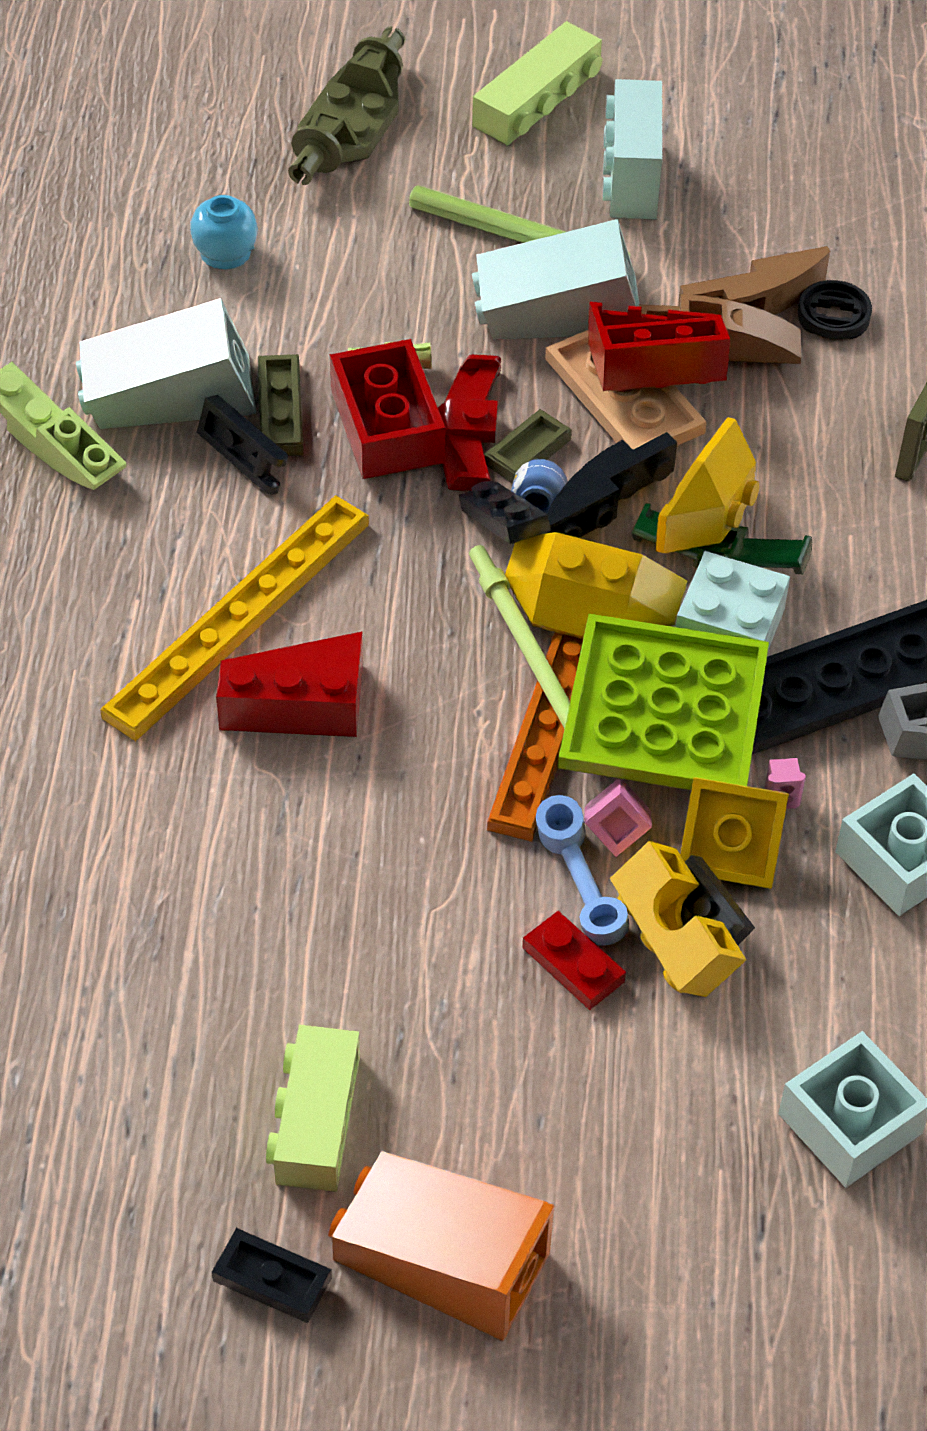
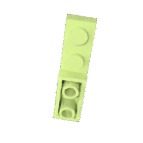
M13 362L0 369V414L7 420V430L28 450L60 474L92 490H95L126 468L127 462L70 407L62 411Z

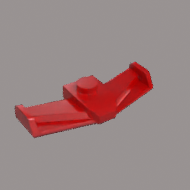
M469 355L460 366L445 401L438 407L445 425V463L442 464L449 490L472 491L473 485L484 481H491L481 442L495 443L498 401L487 399L496 378L499 377L501 372V358L499 356Z

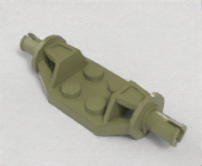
M391 26L384 29L380 38L366 37L361 39L354 47L353 57L329 80L299 123L291 143L297 159L288 169L289 176L295 183L299 184L304 174L306 176L302 180V185H307L311 182L316 172L328 173L334 171L341 162L368 159L399 112L398 77L402 73L403 62L398 51L405 43V36L398 28H395L390 37L388 36L392 32Z

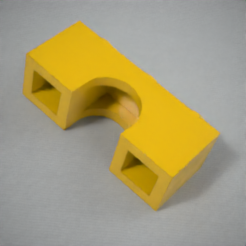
M648 841L610 877L611 882L619 893L617 899L623 902L628 914L635 919L642 931L640 933L642 942L651 952L656 954L665 969L663 971L665 980L677 992L707 997L746 961L745 956L723 922L695 915L683 926L681 921L682 905L687 896L699 886V883L676 848Z

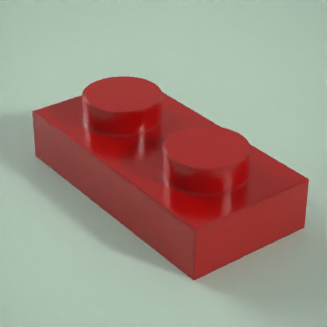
M559 910L523 937L522 948L589 1010L625 983L626 971Z

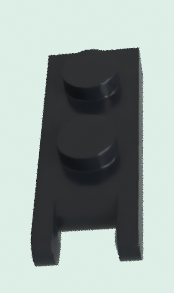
M218 394L205 398L196 433L265 493L277 494L280 482L270 474L272 465L277 467L286 465L287 453Z

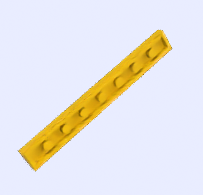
M335 495L100 709L101 718L136 742L221 663V660L227 658L369 526V515Z

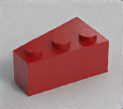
M589 301L588 345L603 391L621 392L636 388H665L670 385L708 384L716 381H727L730 337L721 315L669 309L667 316L642 314V307L630 305L628 312L602 310L603 303Z
M363 631L221 660L216 693L219 730L357 737L363 675Z

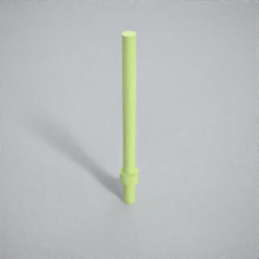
M483 545L475 546L470 550L469 556L480 574L479 584L485 595L493 599L565 729L570 700L509 592L510 583L503 570L495 567Z

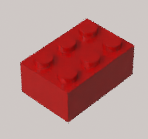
M411 339L330 354L331 392L362 479L445 463V425Z

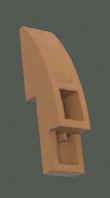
M828 246L755 259L751 261L749 273L681 285L678 306H680L681 294L726 299L767 311L773 315L778 314L799 303L800 296L807 287L826 280L830 250Z
M681 294L680 306L638 304V306L642 307V314L667 316L668 309L721 315L730 337L729 361L801 364L800 329L767 311L726 299Z

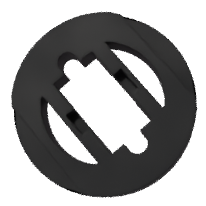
M824 280L810 285L803 291L800 296L797 315L801 326L809 333L830 339H855L861 336L869 326L872 303L862 289L851 283L840 280ZM830 306L840 307V310L853 312L852 318L843 316L842 318L826 316V314L816 313L817 307L830 309Z

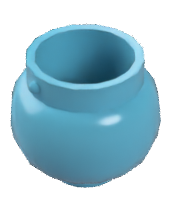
M218 195L204 201L196 208L190 222V232L193 244L201 254V259L213 268L225 270L239 267L250 258L251 250L254 249L258 235V226L254 212L245 202L228 195Z

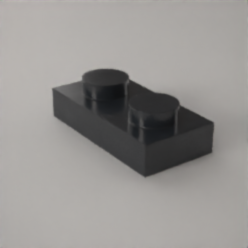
M691 855L685 863L699 883V886L685 899L681 909V917L686 924L695 915L723 922L736 944L739 945L755 929L754 925L704 859Z
M239 1228L235 1229L211 1272L213 1282L306 1323L310 1321L332 1279V1270Z

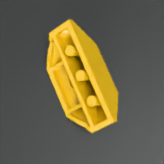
M726 418L677 486L673 498L668 504H665L659 513L656 540L657 552L669 553L721 543L731 528L739 526L745 508L754 505L760 487L759 481L755 480L756 461L736 419Z
M557 532L540 534L516 542L505 573L510 583V589L533 626L580 639L584 638L588 614L665 626L675 625L688 584L687 580L643 554Z

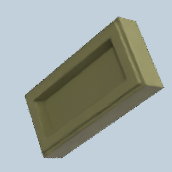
M539 409L484 454L487 467L513 483L516 472L523 464L536 459L547 460L571 440L572 429Z

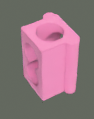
M798 758L769 760L765 789L787 792L789 798L786 809L797 808L801 803L806 775L800 772Z

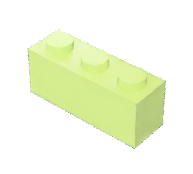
M299 1025L296 1043H287L284 1054L283 1073L290 1074L287 1088H278L275 1102V1118H280L281 1123L279 1133L270 1132L266 1150V1164H274L276 1185L337 1192L360 1060L359 1031Z

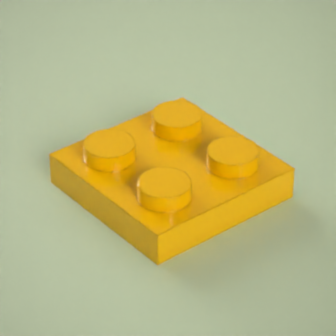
M693 777L680 852L681 857L684 861L691 855L702 857L719 880L772 889L789 794Z

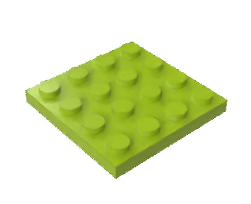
M588 614L559 753L558 768L687 790L692 789L693 777L747 786L769 642Z

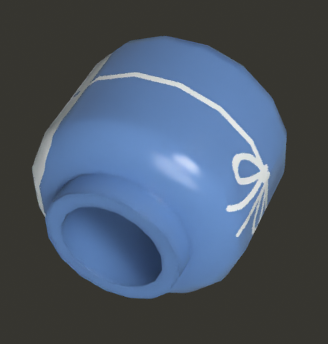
M545 459L531 460L523 464L516 472L511 492H514L547 514L551 504L568 480L562 468L554 462Z

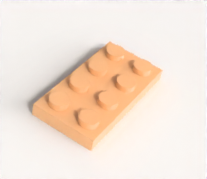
M588 330L546 347L545 360L616 443L623 439L632 449H635L667 432L677 441L678 446L705 434L706 420L675 385L665 388L628 389L621 392L603 391L588 345Z

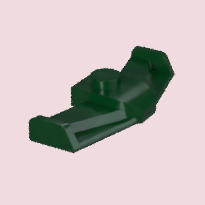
M645 503L631 534L635 541L641 542L642 539L656 544L659 512L652 510L649 503ZM738 526L737 528H731L721 543L675 552L692 558L693 567L698 568L704 552L707 551L757 567L793 568L795 574L803 575L811 556L813 539L808 535H805L803 540L748 538L749 528Z

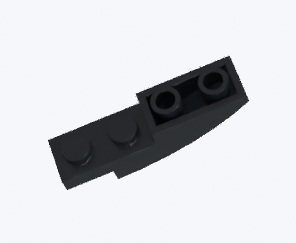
M666 432L635 449H632L622 439L603 450L577 471L559 492L547 513L551 531L546 533L557 532L580 538L597 528H604L617 518L619 500L630 498L638 490L655 481L664 480L670 473L674 472L677 441Z

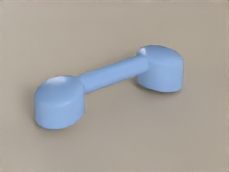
M550 796L542 801L536 812L540 841L552 853L562 855L585 904L580 914L582 932L596 945L615 944L628 932L630 924L627 908L622 901L616 898L602 897L580 850V846L585 839L586 830L582 809L579 804L569 796Z

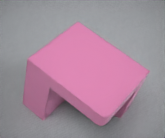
M618 778L585 806V824L617 857L652 828L651 810L623 779Z

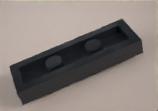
M480 482L472 486V491L459 495L461 509L464 513L509 544L551 531L548 514L498 482Z

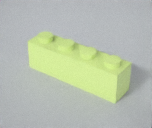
M567 21L564 22L473 96L472 126L507 146L520 135L526 134L533 124L544 115L550 114L556 105L567 96L573 95L577 88L590 77L592 78L597 75L602 66V39Z

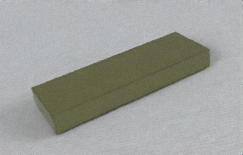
M299 354L258 356L260 431L286 452L288 456L304 455Z

